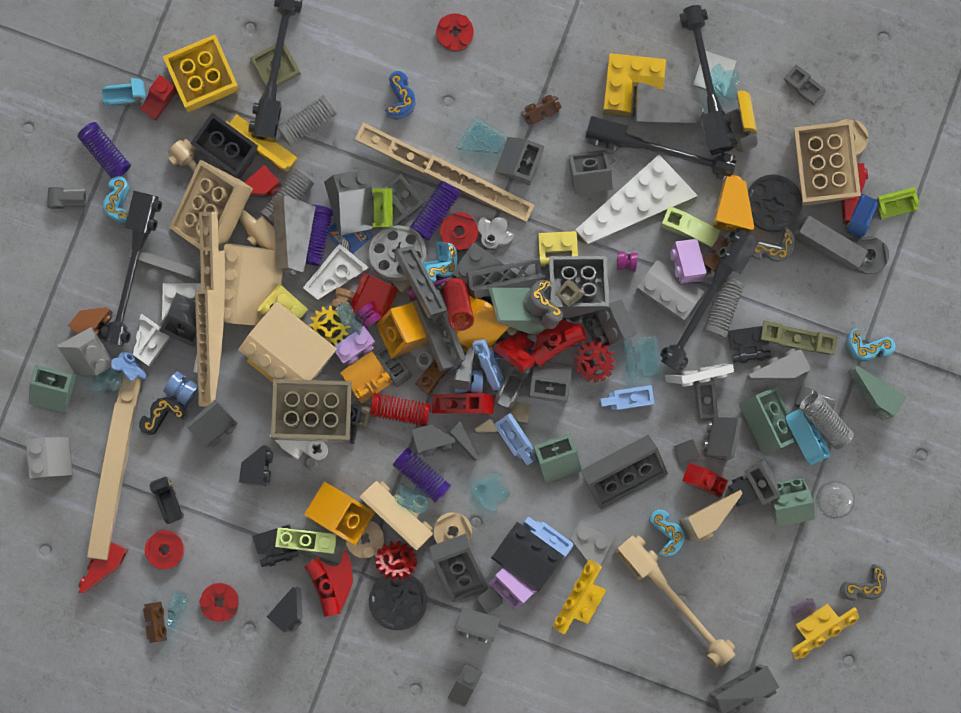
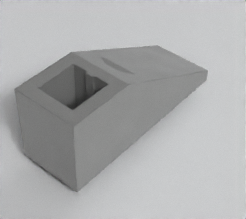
M793 348L784 353L785 357L781 359L775 357L767 361V366L761 368L759 365L751 369V374L747 378L748 380H792L807 373L811 368L802 350L795 351Z

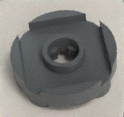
M864 236L855 242V244L865 250H870V253H874V257L871 260L867 258L862 268L855 269L857 272L870 275L878 273L885 267L889 260V250L884 242L875 236Z

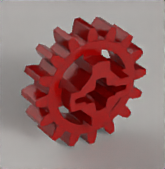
M592 341L590 345L587 342L584 344V348H578L580 353L574 355L578 360L573 363L579 367L575 371H581L580 378L586 376L587 382L593 379L594 383H597L599 378L601 381H604L606 376L612 375L609 370L615 369L612 363L616 359L611 358L614 352L607 351L610 346L602 347L603 342H599L598 345H596L595 341ZM594 349L592 355L585 354L588 350ZM595 358V359H596L595 362L598 363V364H597V365H594V361H592V359ZM598 369H604L602 373L595 374Z
M390 541L389 546L383 544L382 549L378 548L377 555H375V568L379 569V574L385 573V579L390 576L392 581H395L397 577L402 581L403 576L409 578L410 573L415 572L417 554L413 553V547L407 548V543L400 545V541H397V544Z

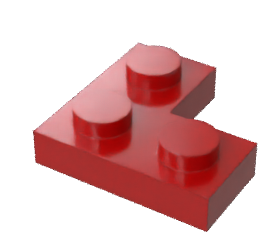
M521 332L497 343L494 347L496 353L520 372L533 367L536 361L526 352L532 349L534 342Z

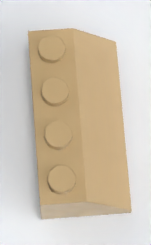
M377 481L374 482L361 494L360 498L418 551L432 537L433 533L431 530L433 528L426 521L421 523L417 519L419 515L411 507L407 510L403 506L405 502L397 494L393 497L388 492L390 488L383 481L380 484Z

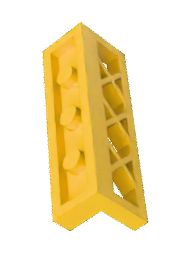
M236 114L230 123L226 121V123L258 145L256 151L258 154L286 174L298 158L277 142L253 138L252 133L249 132L250 123Z

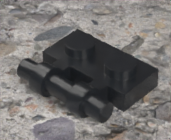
M762 326L728 331L730 350L738 349L739 352L738 355H732L733 363L740 362L743 364L750 360L763 361L764 358L771 357L770 350L763 351L762 346L769 345V342L760 340ZM755 347L756 352H745V348Z
M289 524V525L282 526V527H280V528H288V529H291V526H290V524ZM278 528L252 536L258 555L266 553L267 558L260 560L261 567L268 565L272 567L276 565L275 563L284 560L288 562L292 558L299 556L298 550H290L288 548H282L283 553L273 556L272 550L280 548L275 547Z

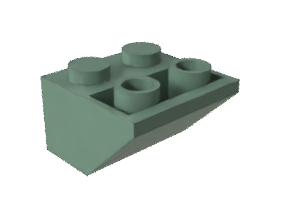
M35 365L29 385V404L67 413L77 377L73 374Z
M571 433L533 447L546 484L576 474L582 470Z
M804 477L777 482L780 497L770 502L772 515L777 527L815 519L814 501Z

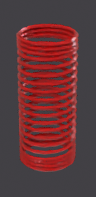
M450 279L443 285V295L449 324L454 330L465 331L474 323L468 288L462 279Z
M374 393L370 416L381 418L382 416V419L385 418L386 420H391L392 418V421L395 420L397 422L399 419V422H406V424L409 421V424L412 423L413 425L416 422V426L418 424L421 427L427 426L431 404L425 403L423 410L424 402H422L419 413V401L415 415L417 401H415L412 413L414 402L412 400L408 415L410 399L408 400L406 413L407 399H405L403 411V398L401 399L398 413L400 397L398 398L396 410L397 397H395L391 412L393 396L391 397L388 410L389 395L384 412L387 395L384 396L381 410L383 394H381L380 399V393Z

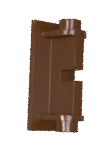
M547 95L541 99L542 102L536 105L532 103L524 107L525 110L521 114L527 116L525 118L526 123L534 125L543 120L544 118L541 113L543 111L547 117L559 112V109L562 107L559 101L555 102L559 98L555 95Z
M724 236L718 237L710 248L716 254L713 255L708 251L703 258L705 269H709L708 275L716 272L718 260L720 259L718 251L728 245V239Z
M434 360L415 385L428 395L430 392H433L439 380L450 370L440 372L436 360Z
M162 602L144 604L145 622L151 621L152 624L146 626L147 639H149L150 643L167 640Z

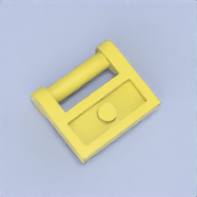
M577 231L538 233L541 267L549 265V257L546 258L545 253L572 252V256H578Z
M280 284L258 308L262 315L266 314L270 310V306L278 301L299 319L308 310Z

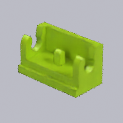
M915 187L876 198L880 220L918 210L917 206H919Z
M372 188L374 217L372 227H392V188Z

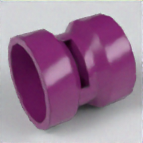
M618 251L617 270L629 269V271L636 272L638 253L626 254L624 251Z
M371 302L355 313L358 318L362 319L366 329L382 318L379 313L373 310L374 306ZM373 313V315H371L369 318L365 320V317Z

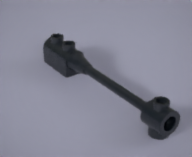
M303 0L274 1V7H278L277 11L282 17L269 82H267L259 102L253 104L252 114H255L256 117L255 122L250 121L249 132L252 133V137L255 139L275 143L277 126L279 125L282 110L281 101H276V81L289 17L296 15V13H301Z
M692 5L686 7L679 16L682 27L694 32L708 95V113L702 114L701 117L711 155H716L733 149L732 144L736 143L734 132H729L728 126L732 125L730 114H725L715 95L701 33V28L705 26V20H708L706 8L702 9L700 5Z
M594 116L590 118L585 136L586 139H589L588 143L599 146V142L607 144L606 148L617 151L618 147L644 148L711 167L712 173L716 174V179L725 181L727 176L730 177L734 173L737 161L734 155L721 153L720 156L718 155L713 160L644 141L640 137L626 133L627 125Z
M133 191L125 228L132 230V254L116 320L110 322L109 325L104 324L101 329L100 336L102 339H105L104 342L123 346L124 343L130 341L131 333L127 331L128 327L123 323L139 254L151 231H155L158 225L157 220L154 219L155 212H160L162 209V202L158 201V196Z
M739 228L736 231L732 230L728 234L729 243L727 247H722L718 251L720 259L718 260L719 263L713 283L679 342L663 348L660 353L662 357L661 362L676 371L686 368L688 358L686 357L687 354L684 347L717 289L733 271L738 274L742 273L760 242Z

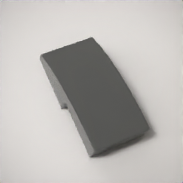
M795 65L784 77V80L813 106L826 92L824 87L811 79V75L798 65Z

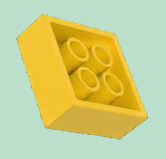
M215 34L163 56L188 113L240 91Z
M610 53L603 114L631 117L632 82L644 83L663 90L666 59Z

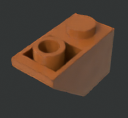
M107 307L80 310L68 326L78 334L92 327L98 336L100 333L99 329L103 324L109 323L113 312Z

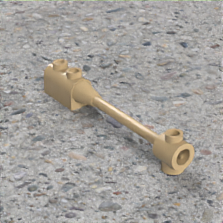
M187 139L177 141L169 149L168 154L170 157L168 159L174 166L178 164L181 167L188 165L195 172L198 165L194 161L196 149ZM243 210L239 220L249 235L248 241L254 247L258 244L261 248L276 250L275 228L263 216L256 220Z
M633 535L614 550L615 554L638 580L646 576L665 592L708 642L709 654L706 657L714 667L717 668L719 665L723 666L735 655L733 652L735 645L728 639L726 641L714 639L667 584L656 562L658 556L652 550L649 552L645 550L643 546L646 543L639 535L636 538Z

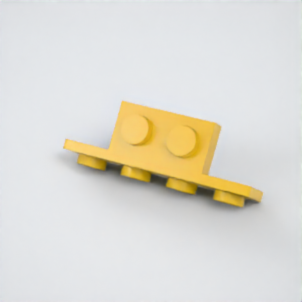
M591 559L584 566L580 577L574 584L570 595L553 624V627L562 634H566L574 618L588 624L607 591L603 587L594 584L602 566Z
M827 603L797 623L796 627L805 640L791 649L793 658L795 660L804 658L808 655L809 651L815 647L822 646L827 639L837 636L845 627L855 624L859 619L857 609L854 607L838 617Z

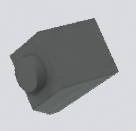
M766 459L748 467L744 471L762 505L780 497L775 476Z
M465 663L448 698L465 707L483 672Z

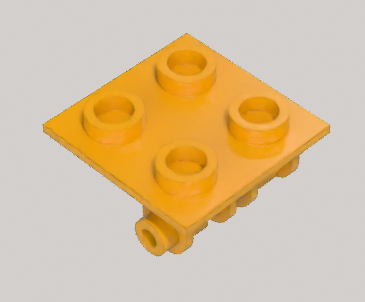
M372 351L340 372L345 381L352 382V391L361 404L373 397L375 392L378 393L393 383Z

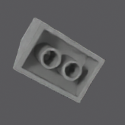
M659 260L654 263L636 289V292L681 323L685 321L704 293V291L692 283L680 284L679 278L675 276V271Z

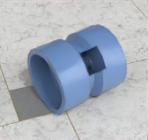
M472 370L471 381H474V383H470L468 391L470 393H482L483 370ZM455 389V394H466L468 391Z
M177 371L169 379L163 392L172 398L177 397V402L187 407L197 395L198 385L193 381L187 382V378Z

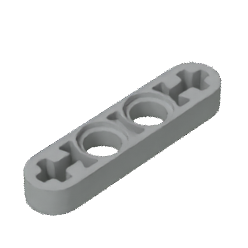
M132 248L130 249V252H129V255H128V258H129V259L131 258ZM143 251L139 254L138 262L192 280L198 281L200 270Z

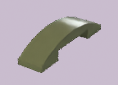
M764 320L760 340L785 347L835 355L838 336L783 326V324Z

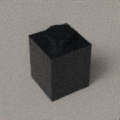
M743 476L732 480L733 484L728 485L731 493L740 490L742 492V495L736 502L737 507L757 500L748 478L744 479Z

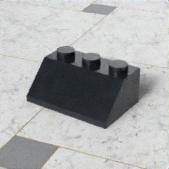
M213 112L190 143L238 178H241L251 165L258 149L256 143Z
M516 522L491 559L539 592L564 555L519 522Z
M292 587L267 615V618L284 633L293 632L302 624L300 621L303 617L301 589L299 587Z

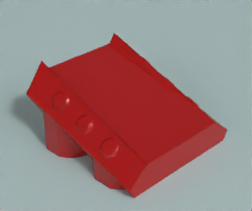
M363 273L350 304V311L356 313L371 302L374 306L373 310L383 318L394 302L398 288Z

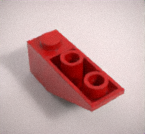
M111 541L107 561L91 559L87 566L89 571L86 577H82L78 585L80 588L79 593H86L120 568L129 549Z

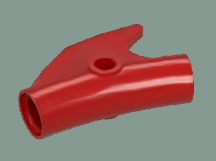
M561 320L555 328H547L536 335V344L529 355L541 367L555 355L586 340L585 331L581 324ZM521 331V333L524 334V335H531V334H528V333H526V332Z
M347 550L343 551L341 561L337 566L328 565L321 561L319 557L304 566L317 591L324 617L341 614V610L353 584V573ZM326 583L330 584L329 590H325L324 585Z

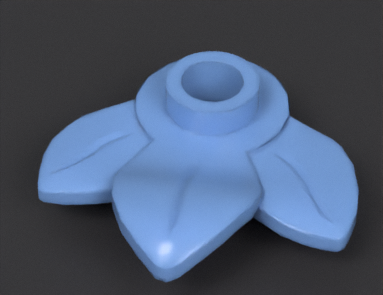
M121 352L117 358L111 361L112 370L122 371L129 382L133 381L136 377L142 380L146 379L144 368L136 362L133 354Z

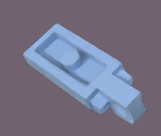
M485 339L474 341L472 345L474 353L478 355L480 366L486 373L487 382L491 385L493 391L499 390L505 377L497 359H494L492 348L488 347Z
M652 385L616 390L609 393V398L600 399L601 407L611 406V410L616 411L655 404Z
M511 413L494 424L514 456H517L519 459L522 458L527 466L537 460L532 451L534 449Z
M527 517L522 524L564 555L563 559L574 545L544 522H535L530 517Z

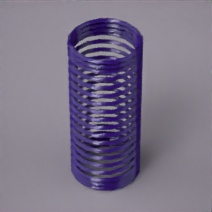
M91 122L79 131L77 138L91 152V155L95 157L111 179L116 176H123L130 169L131 164L113 145V142L109 140V137H107L97 122Z
M440 181V184H438V187L430 196L431 199H428L427 204L424 205L425 207H422L423 210L417 215L410 228L417 231L422 238L430 240L432 234H434L433 231H436L435 228L440 226L439 223H442L441 220H444L443 217H446L445 215L448 214L447 212L453 206L452 203H455L456 198H459L461 193L449 183Z
M313 205L315 206L314 216L316 217L313 218L312 226L314 227L311 230V240H309V250L305 264L321 266L323 252H325L322 249H325L324 246H326L325 243L327 242L324 239H328L326 236H328L327 233H329L328 230L330 229L328 226H331L329 223H331L333 211L325 206Z
M409 447L406 448L395 460L393 466L396 469L398 468V471L403 473L406 478L408 477V480L413 482V484H416V487L419 486L418 489L421 488V491H424L426 496L429 495L433 502L437 503L451 487V484L447 480L441 484L444 480L442 478L434 487L441 476L432 484L439 473L430 481L436 471L429 478L428 476L434 469L426 476L425 474L431 467L419 478L428 467V464L417 475L426 464L424 462L415 472L423 462V460L419 462L421 458H418L411 466L418 455L405 467L415 456L414 453L403 465L406 459L413 453Z

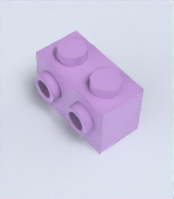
M692 239L674 243L670 250L671 260H674L675 276L679 278L680 284L702 281L707 273L698 240Z
M363 326L334 347L337 348L335 353L344 366L347 364L351 365L358 360V356L372 351L376 343Z
M505 568L501 569L489 582L515 610L519 609L535 592L534 589Z

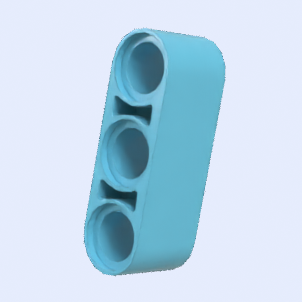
M800 409L786 416L787 423L805 459L810 465L816 464L830 456L829 449L821 433Z

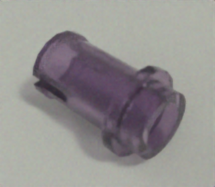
M806 598V601L790 606L795 618L810 611L813 613L817 609L813 598Z

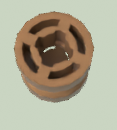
M336 288V299L332 301L331 306L334 308L339 307L343 311H349L351 307L349 302L353 299L354 292L343 288Z

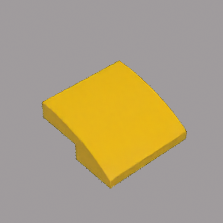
M737 91L736 96L743 132L750 131L751 134H757L751 95L746 91Z

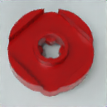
M452 13L440 19L436 28V36L440 45L446 48V50L459 52L466 49L472 42L474 29L467 16ZM453 28L460 30V33L457 34V37H454L453 34H450V31H452Z
M462 212L453 213L446 217L440 227L442 242L452 244L456 251L468 250L478 237L476 222L470 215ZM462 227V231L465 232L464 235L456 236L454 229Z
M161 530L147 540L145 555L154 567L170 569L177 566L182 560L184 544L181 537L176 533ZM164 544H167V548H170L166 555H162V551H159L160 547H163Z
M212 584L201 595L199 600L201 611L212 621H227L238 611V593L228 584ZM217 597L219 599L224 598L223 607L215 606V599Z

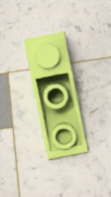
M671 206L668 207L660 226L691 240L697 239L699 243L709 247L713 246L720 233L719 229Z
M278 527L275 547L335 554L337 535Z

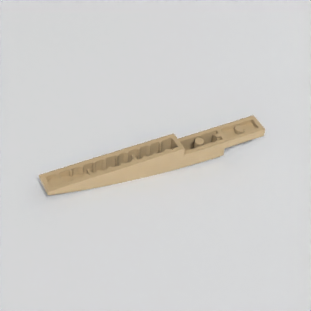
M364 122L355 138V141L387 156L388 159L438 183L445 181L455 187L460 193L524 222H527L535 206Z
M199 212L201 290H195L199 406L206 407L216 397L224 322L225 251L218 250L217 212Z
M122 374L104 456L88 558L106 561L108 559L130 450L129 443L142 379L139 377L129 382L125 375Z

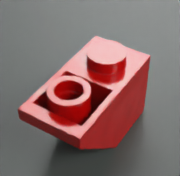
M691 463L688 464L682 479L683 482L719 498L722 497L728 483L727 479L707 468Z

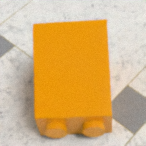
M736 175L727 176L722 184L712 226L728 232L736 231L739 228L751 234L754 229L746 181L741 180L742 178Z
M471 296L469 298L474 323L465 331L455 330L460 345L464 348V353H467L469 348L473 347L474 341L485 339L490 348L509 328V326L497 322L495 310L491 304Z
M413 302L390 309L376 324L391 359L429 343Z
M324 481L304 515L356 545L374 516L375 511Z

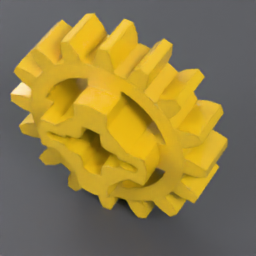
M323 306L321 313L316 310L317 316L311 317L314 323L309 324V327L313 328L317 333L318 330L324 331V339L329 343H334V345H337L339 340L343 341V336L348 337L349 334L346 330L351 329V326L346 325L350 321L349 318L344 319L346 313L342 312L340 314V308L337 307L334 311L332 306H329L328 310ZM326 315V318L322 322H319V320ZM334 315L338 316L342 323H337L334 320ZM329 322H331L333 326H336L334 328H331V331H328V329L325 327L329 325ZM338 331L341 332L336 338H333L334 334Z

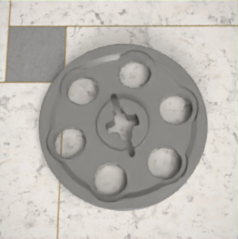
M402 225L387 227L380 231L373 238L369 247V258L375 272L390 281L407 280L405 274L397 272L401 266L394 253L399 248L413 245L416 252L421 254L420 260L424 263L427 251L421 235L414 229ZM390 233H397L398 238L391 241L388 239V235ZM413 236L417 240L414 244H408L406 239ZM381 245L385 247V250L382 253H376L374 251L375 247ZM387 262L390 266L387 270H381L379 265Z

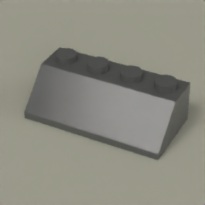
M649 435L580 470L600 510L668 474L660 452Z

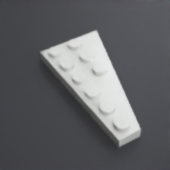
M658 155L575 231L589 245L635 223L637 224L667 210L669 206H678L683 202L696 198L698 195Z

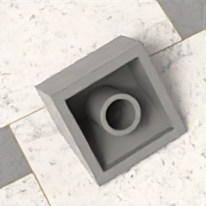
M92 327L57 345L76 375H98L111 368L110 355Z
M69 437L26 440L29 479L37 480L73 475Z

